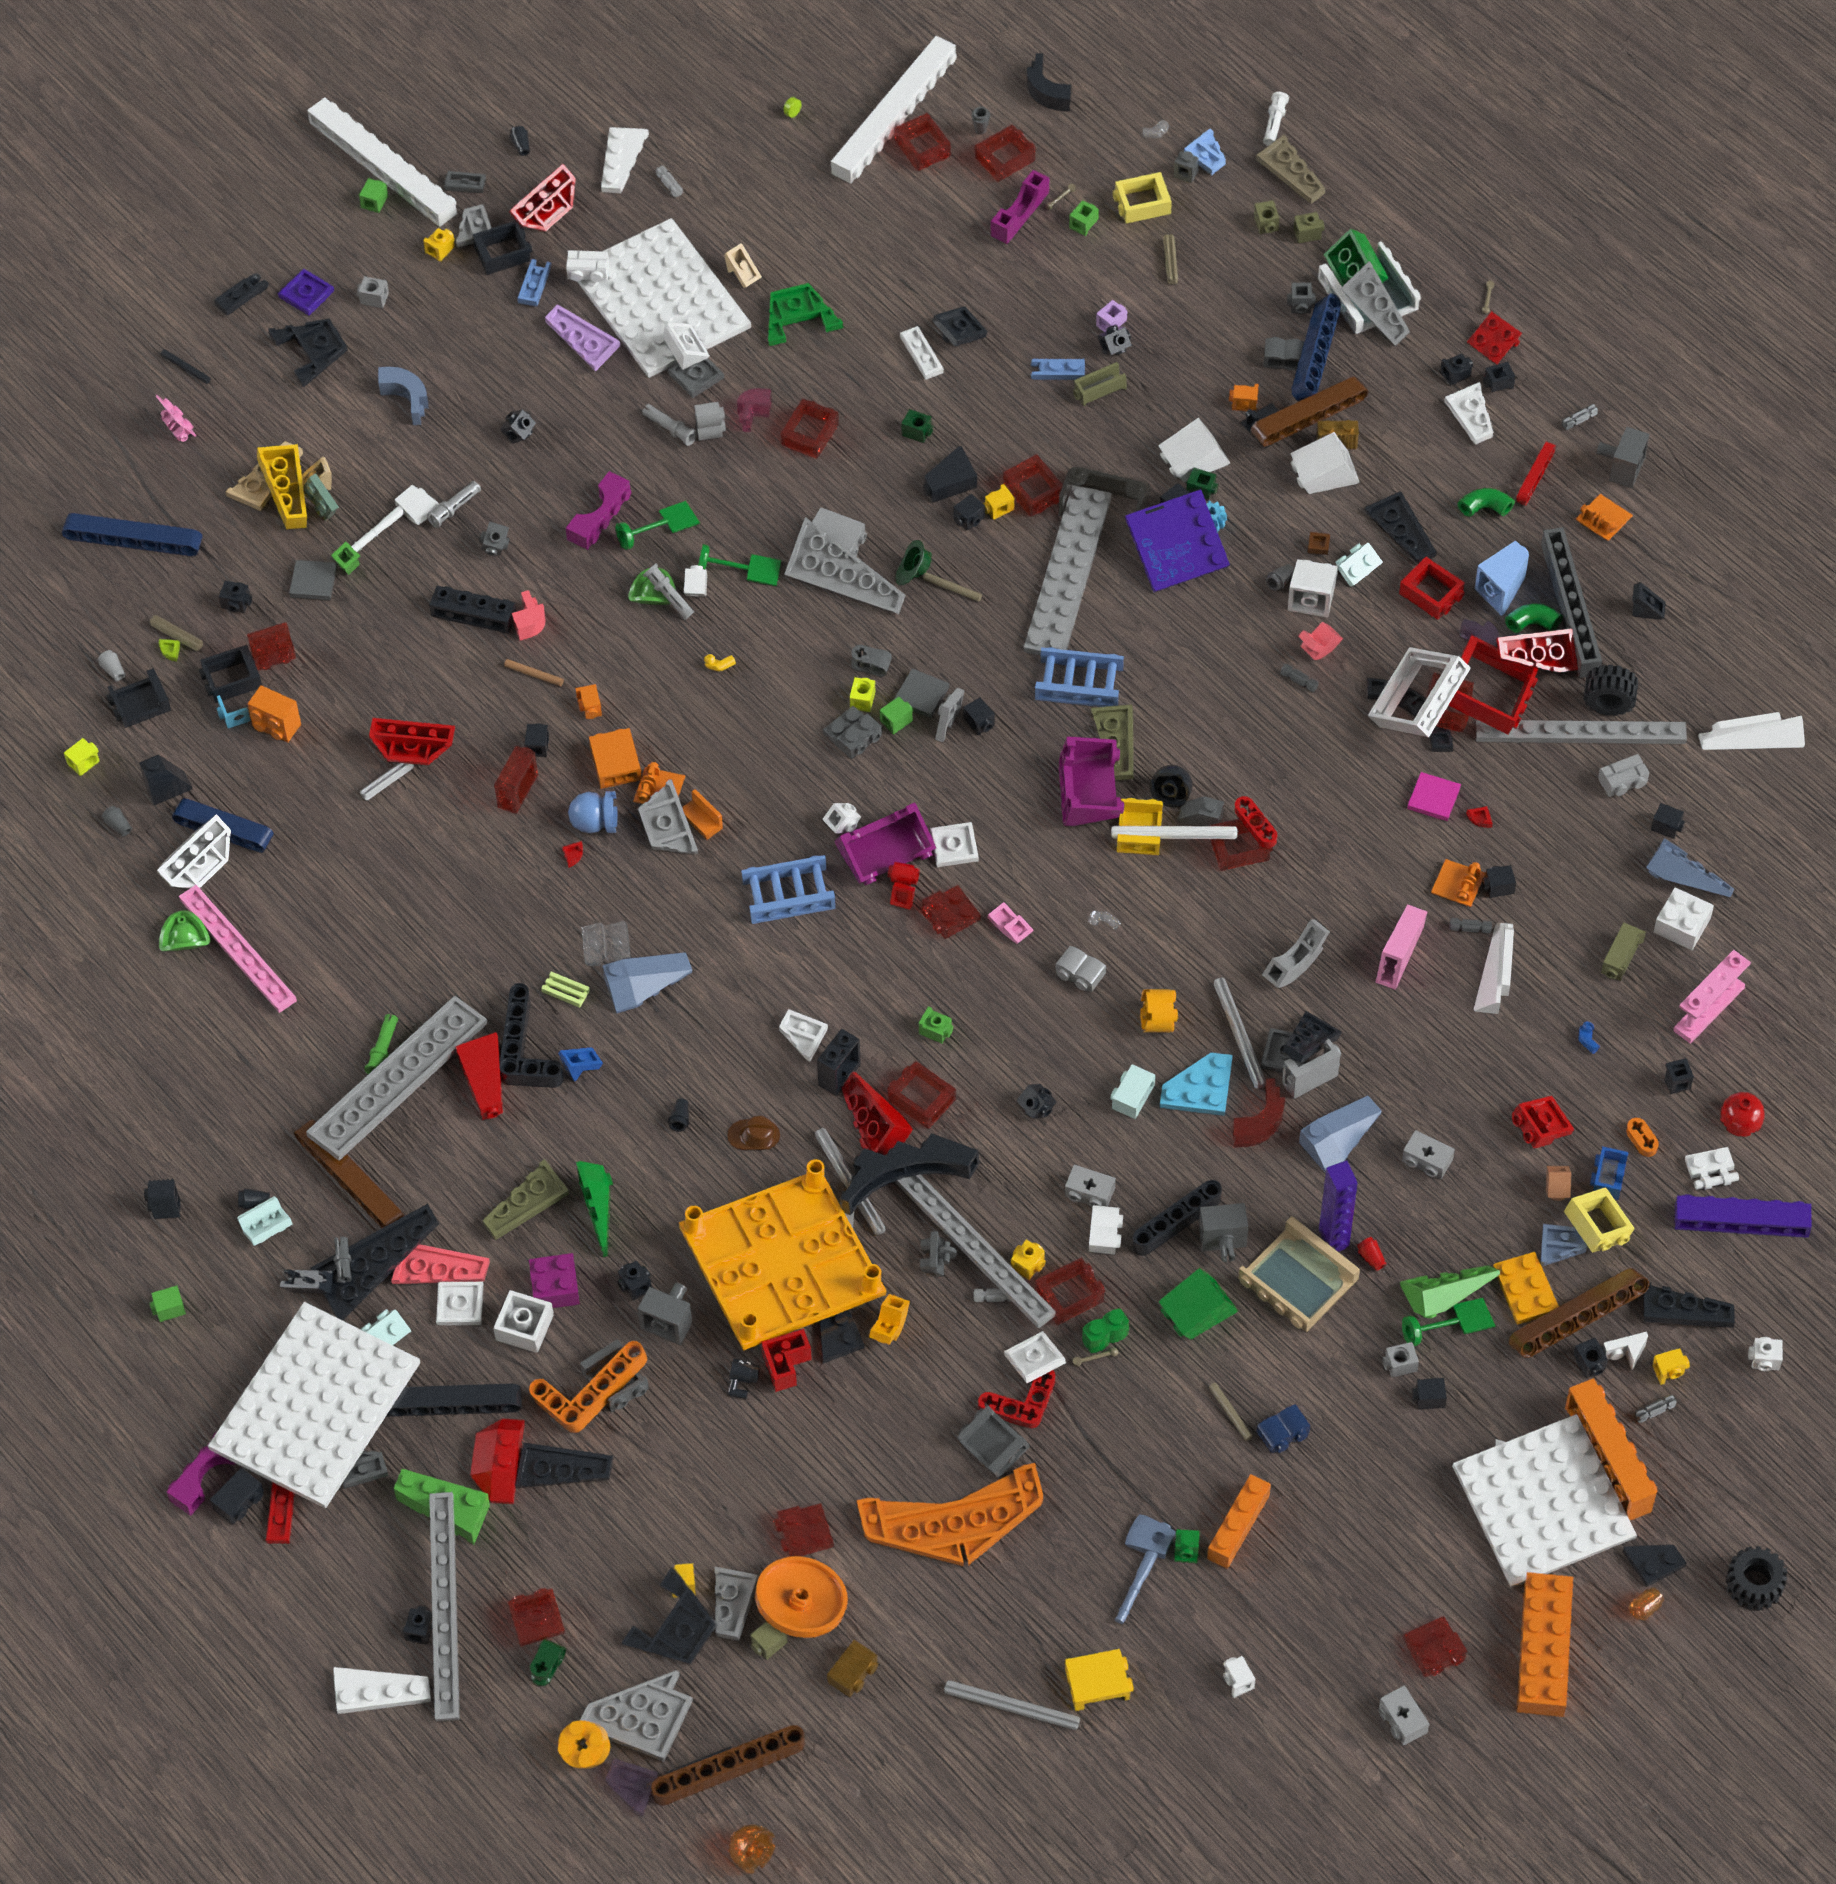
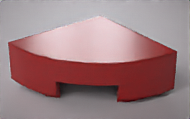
M1487 806L1466 811L1468 819L1473 824L1483 828H1492L1493 823Z
M582 841L562 847L568 868L580 861L583 855Z

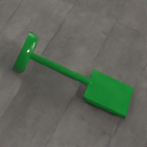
M684 501L659 510L663 520L635 530H631L627 523L620 522L616 524L615 531L622 548L628 550L634 546L633 535L667 524L672 533L698 525L700 521L688 503Z
M702 544L698 566H702L703 569H706L707 562L748 570L747 581L777 586L781 560L751 554L749 565L708 557L710 547Z
M1479 1298L1455 1304L1452 1307L1457 1318L1420 1326L1414 1316H1405L1402 1319V1332L1406 1343L1412 1342L1415 1347L1421 1343L1423 1331L1460 1323L1464 1334L1494 1328L1495 1324L1484 1299Z

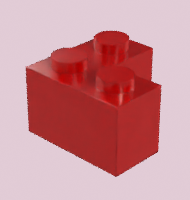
M801 1329L761 1341L762 1355L775 1392L797 1386L796 1372L793 1365L812 1360L811 1347L805 1330Z

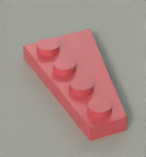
M419 1244L395 1268L391 1281L392 1284L484 1282L490 1260L485 1257Z

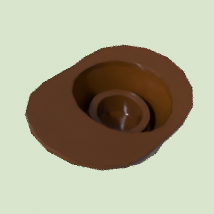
M754 1116L732 1124L727 1136L729 1143L737 1149L767 1150L779 1142L780 1131L776 1124L768 1118Z

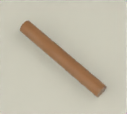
M506 659L504 667L560 687L564 682L563 678Z

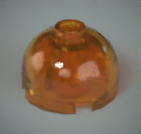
M758 1824L742 1826L733 1833L730 1840L729 1854L731 1860L744 1872L755 1873L754 1869L759 1865L763 1868L771 1859L775 1850V1844L772 1843L775 1835Z

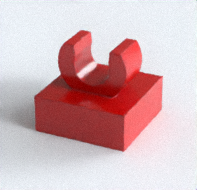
M895 882L892 888L890 904L910 910L913 905L915 887Z

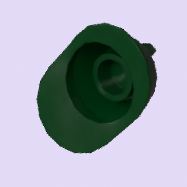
M914 540L907 547L904 558L896 572V583L900 586L909 583L913 577L922 576L930 567L932 553L924 549L922 541Z

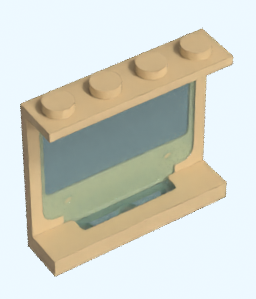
M1291 1216L1286 1221L1285 1231L1247 1269L1244 1266L1239 1268V1280L1243 1286L1255 1291L1262 1301L1269 1302L1277 1313L1289 1318L1296 1328H1301L1307 1332L1359 1279L1360 1269Z

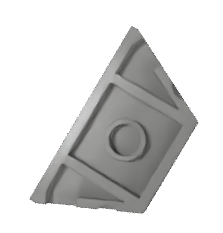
M672 779L668 780L659 792H655L648 802H645L638 808V813L651 849L698 854L697 846Z

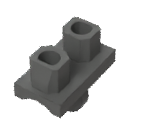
M937 1231L931 1232V1238L921 1240V1251L924 1254L930 1253V1257L921 1258V1270L924 1273L934 1272L937 1277H943L944 1264H949L950 1259L956 1257V1249L950 1247V1242H945L944 1239L938 1237Z

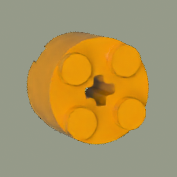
M1143 989L1141 1001L1145 1002L1143 1003V1008H1140L1142 1030L1144 1032H1174V1022H1177L1178 1011L1174 1009L1173 1005L1176 1001V991L1170 989Z
M573 1721L560 1734L558 1752L570 1766L582 1769L594 1768L602 1764L608 1757L610 1752L608 1734L601 1725L595 1722ZM582 1741H585L588 1745L587 1749L582 1748Z

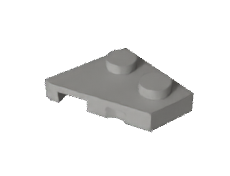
M483 204L464 209L463 221L460 224L459 236L456 239L457 247L473 244L472 234L491 229Z

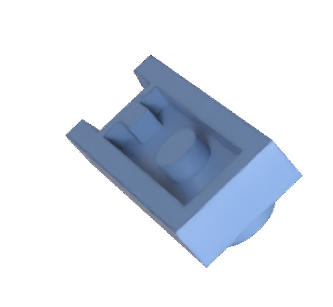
M535 259L531 260L518 296V303L538 306L551 269V262H547L544 268L536 266Z
M1085 359L1031 360V366L1039 367V372L1031 373V378L1034 380H1076L1085 376Z

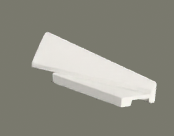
M1779 712L1720 721L1712 725L1713 730L1711 732L1698 734L1703 750L1801 748L1805 745L1802 716L1781 720Z
M1497 923L1495 925L1474 1006L1475 1012L1498 1014L1501 996L1509 995L1514 935L1513 924Z

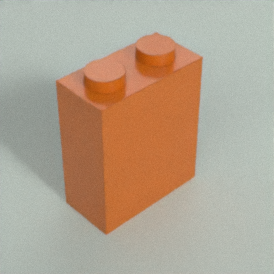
M630 728L617 729L604 734L598 733L589 737L590 749L601 789L641 780V768Z

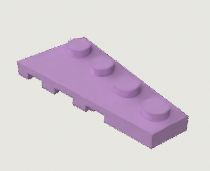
M556 305L545 317L546 323L595 372L620 347L619 340L559 305Z

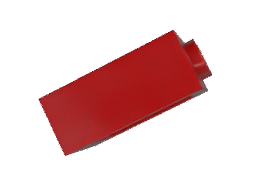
M1425 557L1400 582L1399 594L1438 620L1443 614L1447 615L1455 602L1461 601L1465 594V582L1428 557ZM1428 575L1451 589L1439 602L1417 588Z

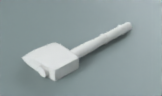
M411 485L395 499L397 507L362 538L354 542L351 547L358 552L403 514L418 525L427 519L428 512H433L439 507V503L427 495L422 488L418 489Z

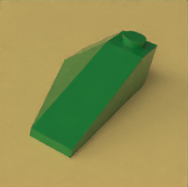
M578 1161L576 1166L579 1184L603 1257H607L611 1196L609 1186L613 1185L612 1178L609 1172L605 1173L603 1165Z

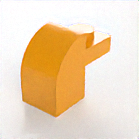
M889 1294L881 1304L879 1318L870 1330L869 1338L889 1345L893 1340L896 1341L905 1323L910 1301Z

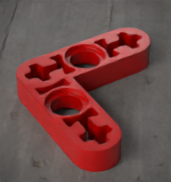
M1052 1370L1033 1380L1025 1403L992 1392H985L978 1398L979 1410L981 1408L985 1409V1403L991 1400L992 1404L989 1406L1003 1421L1026 1428H1036L1041 1423L1054 1388L1055 1372ZM1049 1375V1379L1045 1382V1387H1042V1377ZM1035 1393H1041L1045 1398L1041 1402H1035L1032 1396ZM998 1403H1001L999 1411H997ZM1006 1406H1013L1016 1412L1012 1415H1007L1003 1409ZM1020 1409L1023 1410V1413L1021 1414V1418H1019ZM1031 1413L1035 1414V1418L1027 1420V1416H1030Z

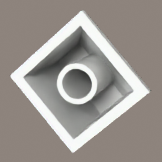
M1199 418L1158 445L1162 450L1160 456L1166 464L1170 463L1172 466L1169 468L1175 478L1179 477L1183 482L1188 481L1194 467L1212 472L1230 464V461L1212 433Z
M1335 432L1291 453L1293 459L1291 462L1292 468L1299 475L1296 478L1300 488H1305L1309 494L1359 483L1349 452Z
M1297 559L1290 583L1288 611L1328 618L1338 566Z

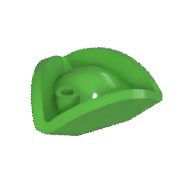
M650 568L642 571L635 578L628 595L630 601L642 604H671L662 592L655 590L652 582L643 576ZM658 568L665 577H669V583L676 590L669 573L662 568Z
M186 910L175 912L168 917L162 927L159 938V948L161 951L194 949L210 943L209 934L202 921L194 913Z

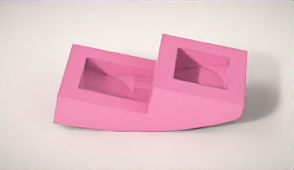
M1004 902L987 916L1004 935L1016 944L1033 932L1028 923L1020 915L1016 916Z

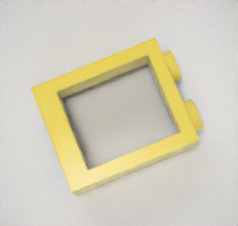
M1161 172L1116 181L1113 197L1114 201L1119 203L1118 211L1120 216L1124 217L1125 223L1171 214L1172 201ZM1154 189L1157 201L1129 206L1125 194Z
M1606 1187L1572 1198L1564 1210V1213L1592 1253L1599 1250L1606 1251L1617 1244L1624 1245L1630 1240V1235L1635 1229ZM1600 1208L1615 1230L1602 1234L1587 1212Z

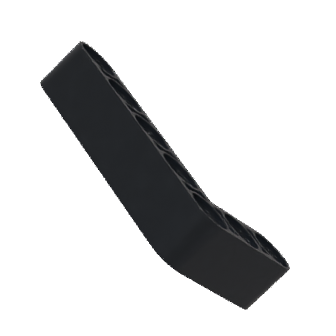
M516 983L510 988L499 1065L501 1079L505 1084L514 1086L559 1087L563 1083L564 1077L562 1065L558 1061L523 1058L531 1001L527 985Z

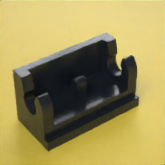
M284 1270V1273L288 1274L289 1279L288 1281H281V1288L293 1293L331 1294L333 1271Z

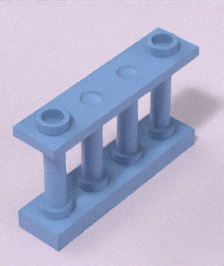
M1041 647V663H1046L1043 682H1036L1035 700L1096 707L1118 706L1119 690H1113L1116 671H1123L1124 656ZM1054 664L1066 665L1064 684L1051 683ZM1075 666L1087 667L1084 687L1072 685ZM1095 668L1108 670L1105 689L1093 688Z
M825 855L741 870L743 885H751L755 905L749 906L752 924L836 909L834 891H826L821 871L826 870ZM813 872L817 894L805 895L800 875ZM792 876L797 897L784 899L779 878ZM771 880L776 901L763 903L759 882Z

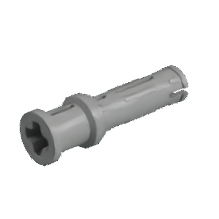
M650 404L645 406L649 410L643 409L642 414L669 430L671 436L683 440L685 445L690 446L696 440L697 430L686 427L684 422L673 420Z
M471 481L470 484L450 500L441 502L437 509L427 513L428 521L434 527L439 528L443 521L454 516V511L481 491L478 483Z
M654 564L643 576L652 582L655 590L662 592L684 620H686L695 611L691 609L671 586L669 577H665L657 568L658 565Z

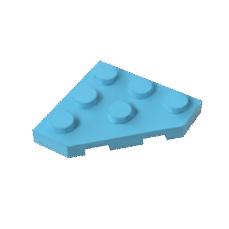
M1209 1053L1162 1085L1160 1108L1225 1116L1233 1055Z

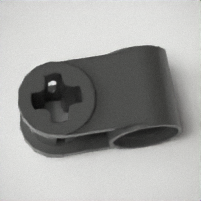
M856 645L851 653V666L856 671L884 677L887 674L892 655L883 649Z

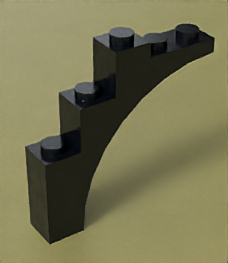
M932 1133L927 1141H923L921 1148L897 1141L895 1146L889 1149L887 1156L864 1148L861 1154L857 1155L854 1159L853 1167L855 1174L851 1179L850 1186L841 1194L842 1210L845 1214L851 1215L859 1204L873 1192L889 1183L906 1177L921 1174H946L970 1180L980 1164L978 1150Z

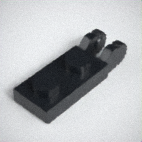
M256 272L214 300L215 305L228 316L256 295L264 292L268 288L269 283L265 279L259 282L261 275Z

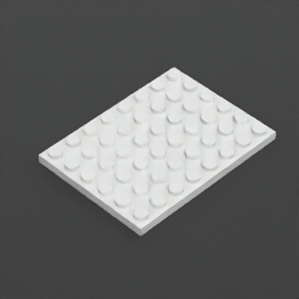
M672 218L602 251L608 252L609 257L607 280H601L600 282L592 280L577 281L648 378L678 364L663 339L664 326L667 322L691 324L706 350L751 328L749 319Z
M304 1302L208 1445L209 1450L326 1509L420 1364V1359Z

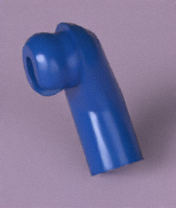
M1587 1021L1579 1028L1578 1040L1594 1054L1600 1046L1592 1039L1594 1025Z

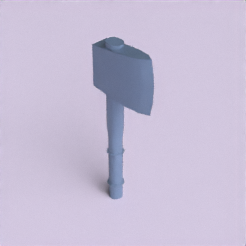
M1141 1514L1133 1522L1125 1545L1146 1554L1137 1570L1131 1587H1129L1130 1590L1121 1608H1119L1115 1618L1117 1623H1124L1156 1558L1165 1559L1176 1535V1531L1172 1530L1169 1524L1160 1523Z

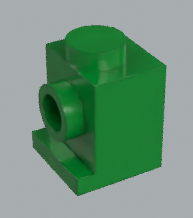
M1176 1529L1174 1562L1197 1563L1199 1531Z

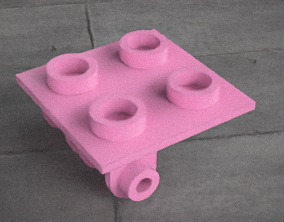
M156 395L157 399L166 409L161 412V419L175 437L182 442L188 439L189 434L196 437L192 430L194 426L186 418L182 417L183 412L176 405L173 406L167 398L163 400Z

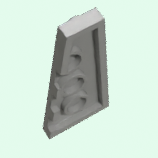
M1369 261L1341 290L1396 346L1410 331Z

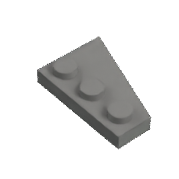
M715 1567L717 1637L739 1641L755 1595L759 1577L755 1574Z

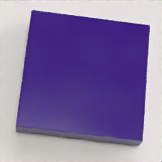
M303 269L278 295L280 299L310 316L334 292V287L306 269Z

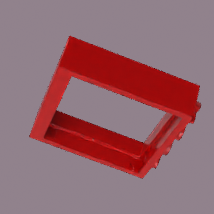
M1471 635L1460 657L1467 665L1472 656L1524 682L1510 716L1458 690L1448 706L1509 735L1512 728L1517 729L1522 719L1519 715H1523L1527 704L1524 702H1528L1533 693L1530 688H1534L1538 681L1535 676L1539 668L1499 659L1497 647Z

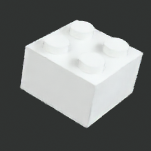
M1674 888L1656 919L1653 933L1693 950L1711 919L1714 905Z
M510 1290L493 1328L496 1341L538 1353L554 1316L552 1303Z

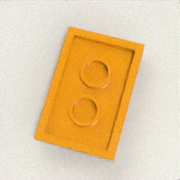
M1536 1252L1493 1264V1268L1500 1270V1275L1497 1276V1279L1517 1325L1538 1319L1559 1307Z

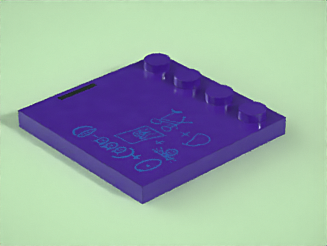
M1201 490L1125 516L1153 593L1230 566Z

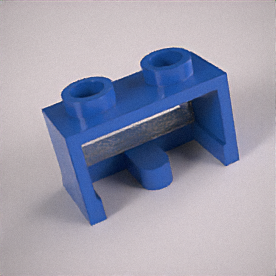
M1602 1146L1601 1155L1596 1154L1594 1167L1598 1168L1597 1174L1592 1173L1590 1186H1594L1593 1191L1606 1187L1612 1197L1619 1200L1629 1152Z

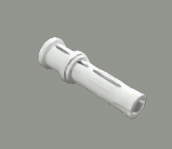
M1283 92L1272 94V105L1268 109L1270 117L1263 140L1267 146L1276 141L1281 118L1286 113L1285 105L1288 103L1289 97Z

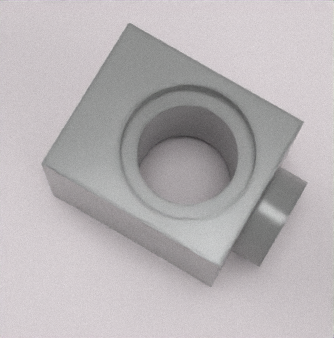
M364 276L362 283L358 284L357 287L360 304L379 308L384 307L389 294L387 281Z
M1412 1342L1386 1348L1385 1357L1382 1360L1384 1368L1389 1370L1391 1378L1417 1372L1419 1361ZM1401 1358L1404 1362H1397L1395 1359Z

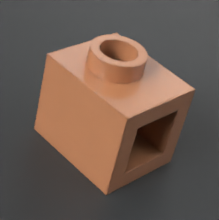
M1547 1166L1546 1193L1548 1198L1555 1201L1570 1198L1571 1171L1569 1166Z

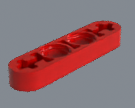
M1545 442L1518 492L1517 503L1524 506L1528 504L1555 453V444Z

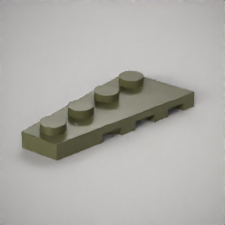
M1132 704L1091 708L1100 739L1116 740L1117 748L1120 749L1119 761H1116L1114 765L1115 781L1134 779Z
M545 1159L534 1172H531L525 1178L526 1180L518 1188L516 1187L510 1193L511 1195L505 1201H502L483 1220V1225L495 1240L569 1195V1190Z

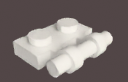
M1728 1147L1685 1156V1162L1691 1179L1698 1177L1701 1179L1694 1181L1695 1189L1704 1188L1707 1190L1712 1189V1186L1723 1184L1726 1186L1731 1185V1182L1739 1181L1737 1172H1728L1734 1170V1163ZM1717 1173H1719V1175H1720V1176H1715V1177H1710V1176H1708V1175L1717 1174Z

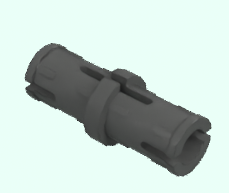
M341 1236L340 1242L338 1237L334 1239L336 1254L334 1263L337 1266V1281L345 1283V1278H347V1282L352 1280L350 1272L352 1258L349 1255L348 1238Z

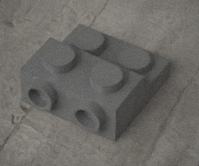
M852 706L825 727L823 735L849 758L853 759L856 755L862 754L872 742L875 743L880 739L882 726L869 714L863 715L857 708Z

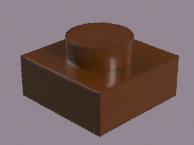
M1310 532L1308 553L1328 555L1330 534Z

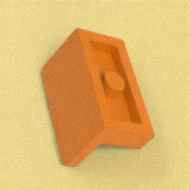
M694 789L691 791L692 800L684 805L682 809L687 821L708 840L723 829L722 815Z

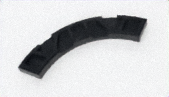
M1367 678V699L1377 700L1389 680ZM1408 688L1398 706L1416 717L1427 698L1417 691ZM1441 716L1429 736L1432 752H1453L1451 732Z

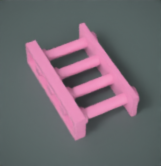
M1733 950L1679 1005V1008L1687 1014L1674 1027L1673 1031L1691 1044L1744 989L1745 984L1737 978L1751 962Z

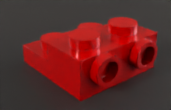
M1553 1096L1518 1104L1511 1114L1513 1124L1520 1127L1524 1133L1523 1138L1525 1142L1530 1143L1534 1149L1550 1145L1554 1139L1571 1135L1575 1130Z

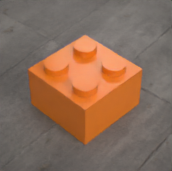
M260 685L247 703L253 727L259 732L270 734L277 740L289 742L301 725L297 702Z

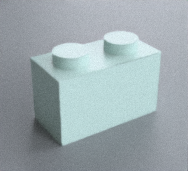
M1131 1065L1128 1071L1125 1070L1120 1079L1121 1084L1119 1088H1114L1110 1099L1112 1100V1109L1136 1119L1155 1086V1074Z

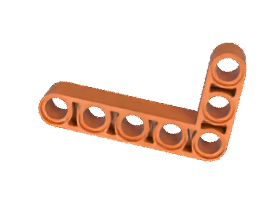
M631 1341L627 1343L571 1402L544 1379L534 1380L530 1384L529 1391L538 1406L567 1431L577 1433L605 1407L608 1399L618 1393L646 1364L647 1354L639 1342ZM640 1352L637 1357H631L633 1353ZM624 1368L621 1373H615L618 1369ZM609 1384L606 1389L600 1390L602 1385ZM540 1390H546L542 1395H537ZM587 1401H593L590 1405L584 1406ZM561 1403L560 1407L553 1409L555 1404ZM577 1417L575 1421L568 1422L570 1418Z

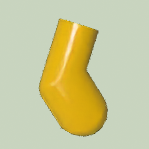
M712 654L704 657V665L708 669L719 672L736 664L732 655L722 660L715 659V656Z

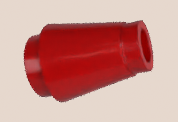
M1368 1237L1357 1245L1358 1253L1375 1271L1387 1265L1377 1240Z

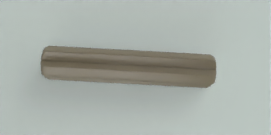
M1172 234L1165 235L1164 250L1167 283L1170 285L1177 284L1178 272L1175 239Z
M154 615L150 619L152 627L180 641L191 649L199 651L203 647L202 640L158 615Z

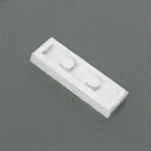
M918 326L900 333V338L925 380L943 373L942 365Z

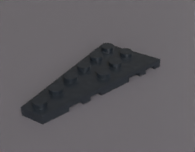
M429 1204L420 1207L349 1246V1255L352 1258L350 1263L351 1281L347 1282V1278H345V1283L337 1281V1266L334 1263L336 1254L310 1267L311 1270L315 1271L325 1270L334 1272L331 1294H325L338 1319L343 1321L439 1225Z

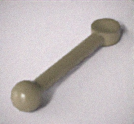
M1069 184L1068 189L1052 202H1047L1045 208L1047 210L1052 209L1053 205L1069 192H1074L1076 186Z
M1493 281L1486 283L1488 289L1485 306L1482 308L1484 314L1490 311L1488 306L1491 289L1494 288Z
M1111 1348L1110 1351L1084 1358L1074 1357L1073 1365L1079 1367L1083 1362L1109 1355L1117 1356L1118 1350L1117 1348Z

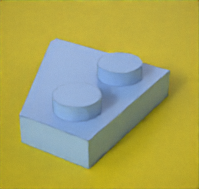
M1212 129L1207 130L1184 148V152L1190 151L1194 156H1197L1198 165L1211 175L1225 165L1226 159L1220 151L1218 142L1214 139Z

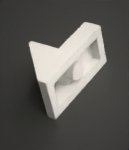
M1643 1332L1605 1342L1602 1350L1608 1360H1618L1626 1355L1629 1365L1633 1370L1646 1346L1648 1334Z

